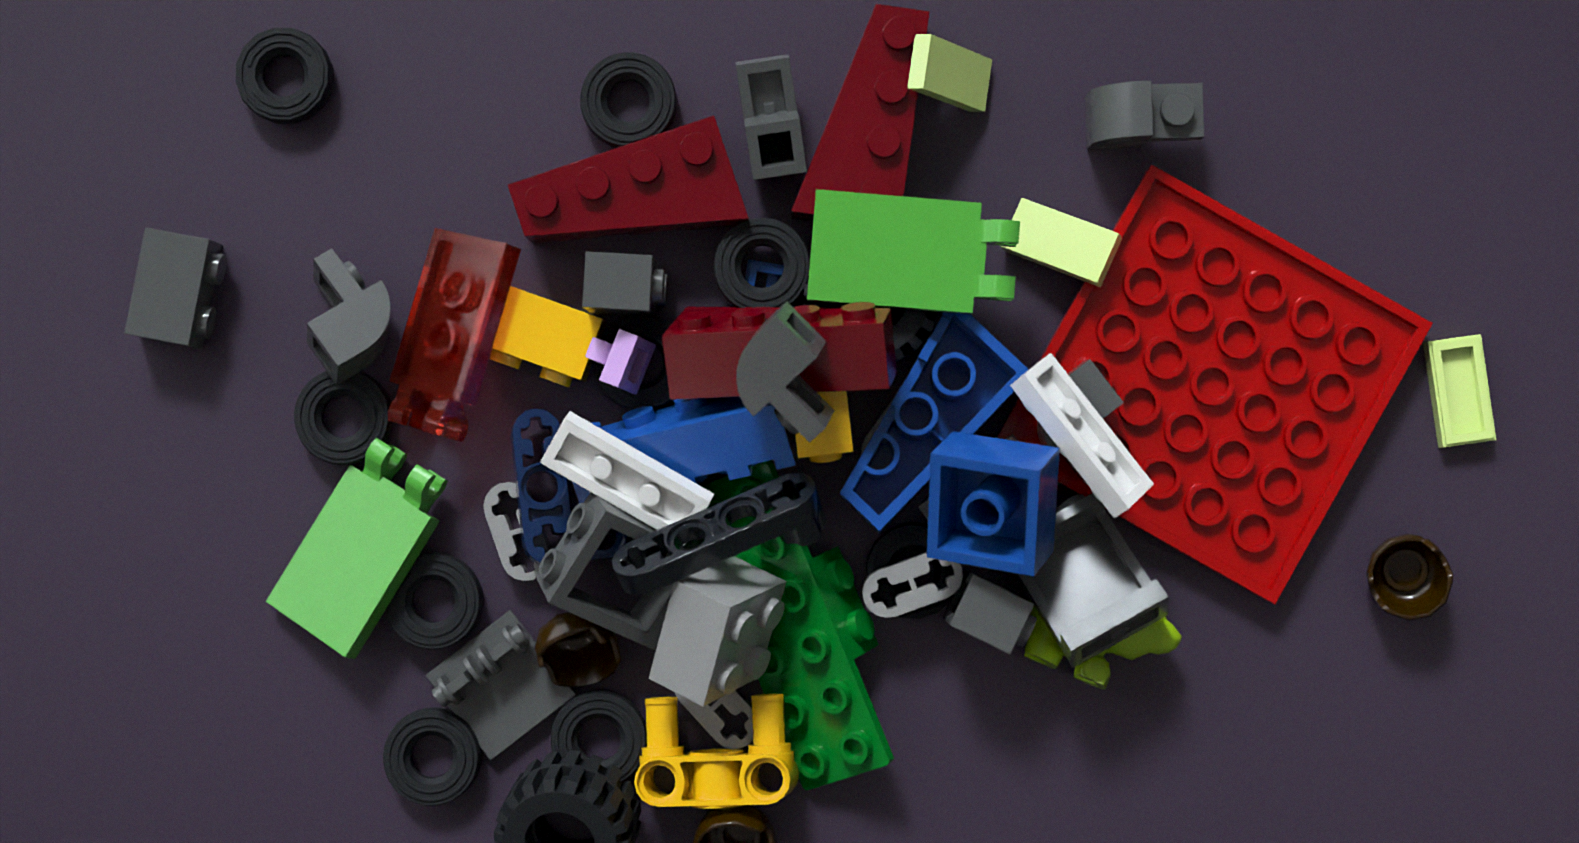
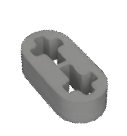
M515 482L499 483L487 493L483 506L502 566L507 574L514 579L521 581L534 580L538 577L540 565L534 563L535 570L528 572L525 565L516 566L513 562V556L520 552L516 535L521 533V529L513 530L508 515H498L495 506L502 502L501 493L508 490L512 498L517 497ZM527 489L528 495L534 500L530 491ZM517 509V510H516V516H517L518 522H519V524H520L519 511H518V509ZM542 527V534L533 538L534 547H543L546 554L551 547L544 527Z
M927 552L870 573L863 583V601L867 608L876 616L884 618L899 616L955 594L961 586L963 578L962 567L960 563L937 559L941 566L950 565L953 574L945 578L947 587L938 590L934 583H926L916 587L914 578L927 574L930 571L928 562L934 560L933 558H927ZM886 577L891 585L908 580L910 589L895 595L896 605L886 608L882 601L873 602L871 593L878 590L877 580Z
M738 689L704 707L675 693L680 703L714 740L723 747L733 750L740 749L753 741L752 705ZM721 704L734 716L741 711L748 716L744 723V727L747 730L745 735L741 737L738 733L733 732L727 736L722 732L726 721L716 710Z

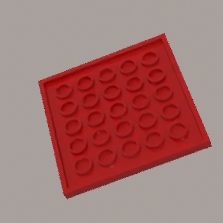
M1151 164L1112 230L1120 234L1122 241L1101 287L1083 281L1039 361L1052 353L1068 374L1083 361L1091 359L1124 402L1103 418V420L1154 485L1128 510L1117 517L1265 601L1276 604L1433 323ZM1018 396L995 438L1006 439L1011 434H1014L1019 442L1041 445L1037 433V419L1024 407ZM1059 453L1058 483L1078 495L1083 494L1086 497L1092 494L1088 484L1086 485L1068 464L1067 458Z

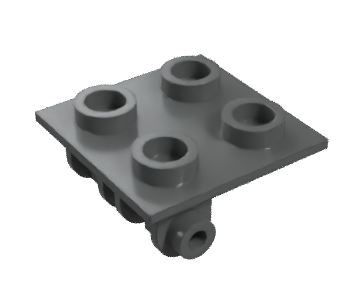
M509 610L425 675L435 687L431 690L435 699L443 707L448 705L455 714L469 724L478 739L479 746L490 760L576 695L571 687L553 684L545 666L543 668L538 666L537 654L535 652L536 641L512 610Z

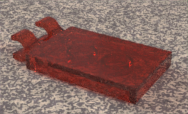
M438 228L434 229L389 381L399 384L395 399L389 407L388 421L407 426L409 421L410 427L442 437L444 432L443 437L459 442L465 439L469 425L464 412V403L472 406L476 405L521 252L520 248Z

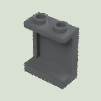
M1093 493L1086 497L1083 494L1075 495L1064 501L1057 508L1054 551L1037 574L1029 576L1014 573L1072 668L1168 615L1169 597L1157 579L1151 582L1108 516L1105 506Z

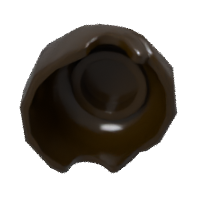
M1413 534L1387 538L1371 553L1366 571L1369 590L1379 607L1387 614L1408 621L1431 617L1447 603L1453 584V572L1440 548L1430 539H1424L1422 536Z
M570 612L557 614L539 629L535 644L538 666L540 668L545 666L551 681L557 686L583 687L599 683L614 674L621 662L615 632Z
M743 805L707 811L696 828L693 843H777V838L771 822L762 811L751 805Z

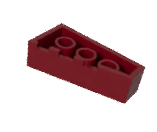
M882 4L875 5L791 210V219L813 222L816 189L904 196L918 92L908 89V80L915 34H927L930 11Z
M714 115L508 184L524 236L532 243L600 238L601 236L650 234L651 232L700 230L722 226L734 227L743 221L749 220Z
M855 302L846 304L841 308H819L815 305L793 307L826 340L818 357L799 374L816 392L890 389L897 373L891 308H875V304L871 302ZM687 306L662 335L670 400L740 396L736 380L740 356L759 327L780 307Z

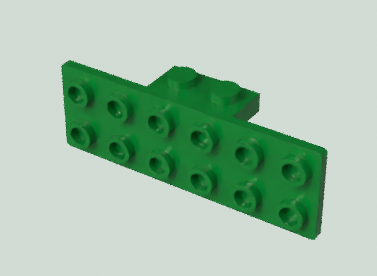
M772 460L757 463L751 467V476L729 480L727 475L701 486L714 494L707 508L778 478L779 476ZM772 509L766 510V513L771 512ZM741 518L730 527L740 528L747 526L756 518ZM779 536L735 555V557L786 581L781 599L784 603V612L780 622L771 634L767 648L771 653L768 667L758 680L764 694L777 693L784 695L785 742L791 743V750L794 751V761L799 771L798 778L803 789L811 790L887 766L893 762V753L854 659L879 645L874 634V623L870 614L864 610L854 586L852 569L843 559L839 547L831 548L812 557L808 546L802 547L798 544H785Z

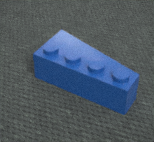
M943 313L910 373L890 404L880 425L874 432L840 491V497L880 534L930 482L931 452L952 431L975 435L1015 394L1010 385L1029 369L972 315Z
M740 396L675 399L673 405L654 410L652 406L635 408L623 414L622 421L602 426L600 422H591L698 485L708 477V474L717 472L725 475L728 474L729 480L751 476V467L765 461L774 460L777 470L796 465L785 428L777 419L774 412L775 408L768 403L753 417L744 406ZM572 481L579 503H584L590 491Z

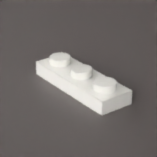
M1052 353L1037 362L1010 385L1021 399L1024 407L1033 414L1055 442L1057 448H1060V453L1070 461L1088 484L1094 496L1103 503L1114 518L1128 510L1154 485Z
M571 411L564 418L540 461L541 464L656 530L707 509L714 495L712 492Z

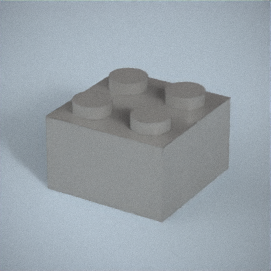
M733 556L674 582L649 679L702 707L725 695L731 694L734 690L753 680L759 679L767 669L771 653L767 648L772 631L780 622L784 612V603L781 599L786 581Z

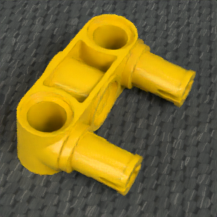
M777 693L751 695L753 744H748V750L718 748L684 752V745H679L677 697L645 698L647 747H642V756H639L640 767L635 774L634 781L636 792L641 800L656 807L691 806L693 808L716 809L743 805H768L778 802L791 793L798 783L799 771L794 761V751L791 750V743L785 742L784 695ZM763 763H772L782 772L783 782L779 790H768L761 784L758 774L759 768ZM658 765L667 767L674 774L675 787L671 793L662 792L654 783L653 775Z

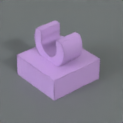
M619 329L613 344L592 337L585 357L605 365L599 378L600 381L637 395L656 345L637 335Z

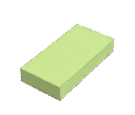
M915 34L908 89L969 112H985L992 59L932 34Z
M1021 198L1012 220L1020 221L1019 243L1016 244V247H1000L1005 252L1101 287L1122 241V237L1117 232Z
M1481 334L1423 342L1438 448L1496 440Z

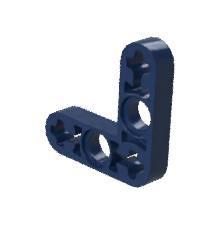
M534 408L523 412L517 417L511 428L510 440L522 545L527 557L532 562L540 565L545 555V550L543 547H534L533 538L542 534V527L544 526L550 527L552 535H564L571 512L566 477L540 462L528 467L523 466L522 457L526 459L534 457L532 441L530 439H522L521 432L529 428L530 421L537 420L540 429H549L550 437L544 438L541 443L542 458L560 427L558 420L552 413L544 409ZM535 473H546L555 480L557 492L551 501L545 503L537 502L528 495L526 489L527 481ZM616 531L614 545L607 550H596L589 562L613 559L614 554L620 547L626 544L627 535Z

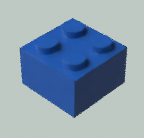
M952 431L931 452L927 558L1035 576L1054 551L1060 448Z

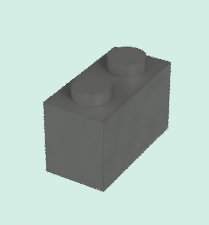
M145 227L124 334L203 349L204 339H209L212 336L216 323V309L211 307L214 287L222 284L226 272V256L221 254L223 245L210 239Z
M586 251L582 307L589 313L604 316L656 317V307H666L668 275L665 274L664 269H659V265L652 255Z
M967 570L963 574L961 586L942 617L949 625L1008 654H1011L1015 644L1021 647L1026 644L1037 620V617L1030 614L1034 606L1033 603Z

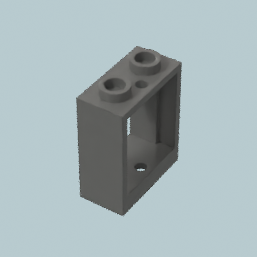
M590 492L585 502L579 503L572 510L567 521V530L556 548L550 549L544 555L536 579L548 603L656 651L674 583L651 593L641 595L631 612L574 587L610 528L633 539H638L656 531L653 527ZM700 539L688 541L679 550L687 551L701 545L702 542Z

